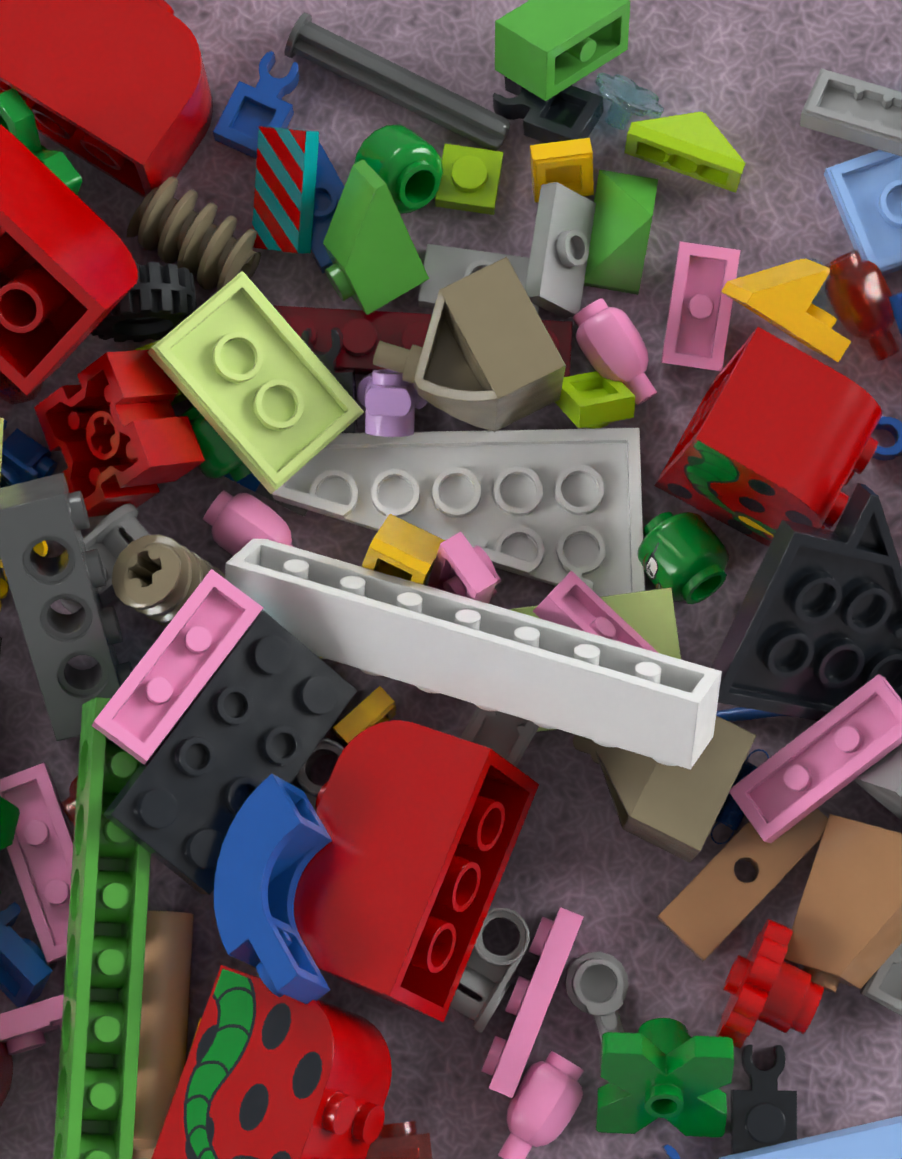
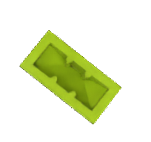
M700 111L631 122L627 133L625 154L720 188L737 192L745 161L706 113Z

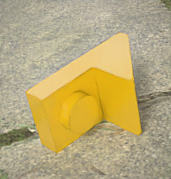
M799 259L727 281L721 291L804 346L838 363L851 343L850 340L832 329L837 319L812 304L813 299L829 275L830 269L826 266L808 259Z

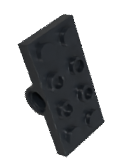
M262 610L145 765L140 764L103 815L200 894L210 895L214 890L217 861L223 841L231 823L247 798L271 774L291 783L357 690Z

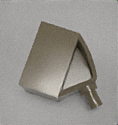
M507 257L439 290L423 347L413 344L409 350L379 341L373 359V365L402 373V380L413 383L418 395L436 408L461 421L493 432L560 400L566 364Z
M716 716L713 738L691 769L663 765L651 757L618 747H604L598 745L592 739L575 734L573 745L576 750L590 754L593 761L600 764L622 829L691 863L701 851L757 735Z

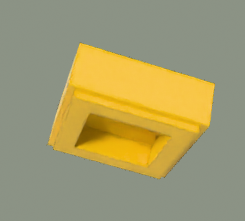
M590 138L530 145L532 190L535 203L539 202L541 185L558 182L582 196L594 195L593 151Z
M379 686L333 727L337 738L347 746L354 737L365 729L381 722L390 721L396 715L395 701Z

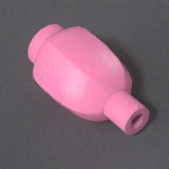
M600 298L573 316V320L579 327L576 333L577 343L591 366L603 378L621 381L635 395L637 406L658 393L644 373L649 362L648 350L640 333L623 310L609 307L605 300Z
M223 490L203 517V520L212 526L214 541L233 556L253 538L268 539L292 546L291 531L287 523L273 509L248 493H238L232 496Z
M553 1051L549 1053L545 1062H536L528 1068L509 1103L506 1121L511 1133L498 1156L503 1159H526L533 1146L548 1145L556 1140L570 1122L582 1100V1086L578 1081L584 1072L583 1069Z

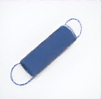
M758 749V750H754V751L752 752V753H754V752H756V751H763L764 753H766V755H767V757H768V759H769V755H768L767 752H765L764 750ZM750 755L744 761L732 787L758 768L747 762ZM730 793L715 821L717 822L716 825L721 822L730 827L734 833V830L738 829L745 814ZM715 825V826L713 827V829H712V832H711V838H712V840H713L716 844H724V843L728 842V841L730 840V838H729L727 841L723 842V843H718V842H716V841L713 839V834H712V833H713L714 828L716 827V825Z

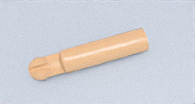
M147 911L132 1159L152 1158L186 1063L194 914Z

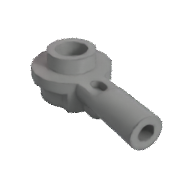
M600 951L588 952L576 958L568 968L565 978L566 993L571 1003L580 1011L594 1016L601 1043L602 1035L606 1032L625 1033L618 1009L623 1005L629 987L628 975L622 963L614 956Z

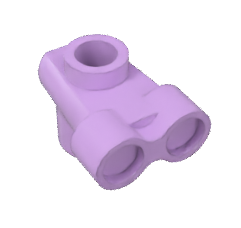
M389 369L374 370L372 373L364 376L359 383L357 397L360 403L366 407V434L383 437H403L414 434L415 408H423L428 401L418 395L413 383L402 380V373Z

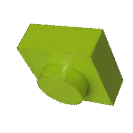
M444 143L442 155L443 174L439 190L436 193L435 207L494 215L504 152Z
M597 371L564 377L560 400L554 402L578 428H603L609 425L610 422L634 418L635 395L621 381L603 378Z

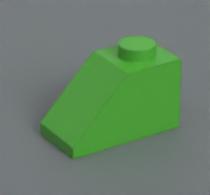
M630 0L527 1L495 21V70L542 100H549L628 50Z
M364 159L357 162L351 168L323 245L333 263L332 266L325 269V272L336 293L342 301L352 297L365 314L368 315L427 281L429 277L387 184Z

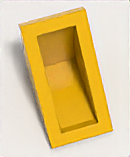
M389 514L374 536L361 567L424 585L434 565L440 543L445 540Z

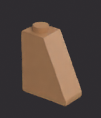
M833 814L829 815L792 926L793 933L784 958L785 961L812 974L811 981L823 986L825 991L836 993L839 983L862 989L902 943V833Z

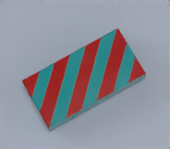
M259 126L252 229L257 231V237L253 248L297 254L311 253L319 131Z

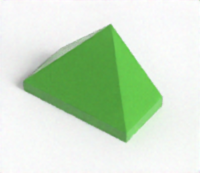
M599 169L594 198L596 206L584 286L639 294L658 179Z

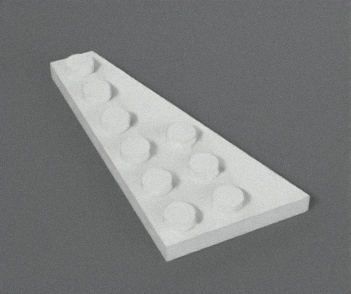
M640 428L498 430L496 432L490 430L414 432L413 435L403 437H383L366 433H340L272 493L274 500L375 531L380 529L389 514L443 540H447L461 531L472 547L479 546L487 553L495 568L557 586L570 571H573L599 597L645 591L644 567L637 556L638 547L643 541Z

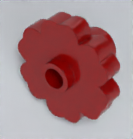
M768 918L762 931L757 935L747 958L740 955L736 957L723 986V990L730 993V996L723 1011L716 1037H730L733 1039L734 1047L741 1049L757 1020L784 1033H787L789 1029H793L801 1034L806 1032L819 1006L824 987L811 981L812 974L783 961L793 933L792 929Z

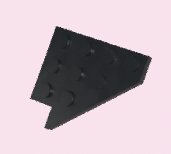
M857 483L834 531L782 519L712 664V669L722 671L718 703L818 721L878 674L886 678L902 700V568L879 496L866 484Z

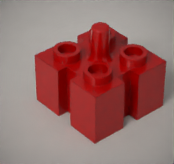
M150 349L106 352L77 374L80 384L61 386L34 407L50 451H62L68 466L63 472L69 492L81 491L88 517L109 515L117 508L129 503L137 508L160 492L157 484L175 482L205 461L188 416H175L171 404L179 393L177 387L147 353Z

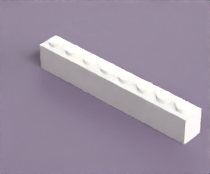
M253 538L226 562L225 579L263 607L262 610L320 659H329L356 667L368 675L385 676L415 685L427 693H441L474 703L483 710L500 711L532 721L542 728L559 729L592 739L595 743L604 747H618L651 757L656 762L667 766H680L691 769L713 738L722 671L268 539Z

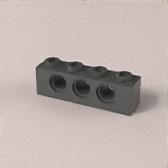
M64 472L0 488V557L56 741L80 736L82 704L95 697L112 698L133 671L130 661L119 664L114 644L123 642L117 613L114 606L105 608L102 606L97 589L98 587L106 586L102 561L97 549L86 551L81 530L90 528L85 502L81 491L69 492ZM52 540L62 544L66 550L57 557L46 558L37 554L33 547L42 541ZM70 598L78 601L82 607L75 613L61 614L53 610L51 604L59 599ZM79 655L91 656L98 661L94 667L86 670L73 668L67 662Z

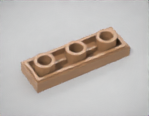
M817 808L772 843L764 842L750 821H748L656 918L703 962L822 838L828 818ZM744 860L754 866L755 878L752 882L745 883L736 878L734 874L736 862Z

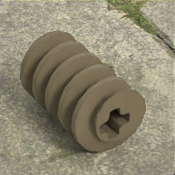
M174 176L169 177L159 187L154 188L133 214L127 228L126 237L133 238L138 236V242L145 250L153 251L158 248V256L165 263L172 264L178 261L177 268L185 267L189 270V273L197 274V282L203 289L211 290L217 287L218 292L241 271L250 279L259 265L261 253L253 250L257 231L252 228L248 229L242 236L236 239L233 237L237 225V218L233 215L228 216L221 224L216 226L213 222L218 206L211 202L199 213L195 212L194 207L198 199V192L193 189L186 192L179 200L174 198L179 184L178 179Z
M160 534L145 535L132 541L119 554L113 567L112 585L116 596L125 605L134 608L139 613L145 614L149 619L157 621L161 626L167 627L211 569L223 578H225V574L219 568L203 560L199 555L191 552L172 538Z

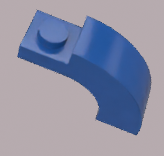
M271 774L247 798L231 823L223 841L214 879V911L221 941L229 956L256 967L263 983L276 996L282 997L286 995L308 1004L312 1000H319L330 991V988L298 932L294 917V898L304 869L310 860L330 843L332 839L304 791Z

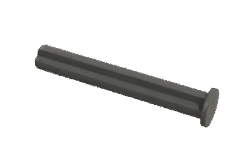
M306 12L295 23L286 43L285 56L293 58L297 54L489 150L497 151L503 145L510 129L508 119L312 23V16Z

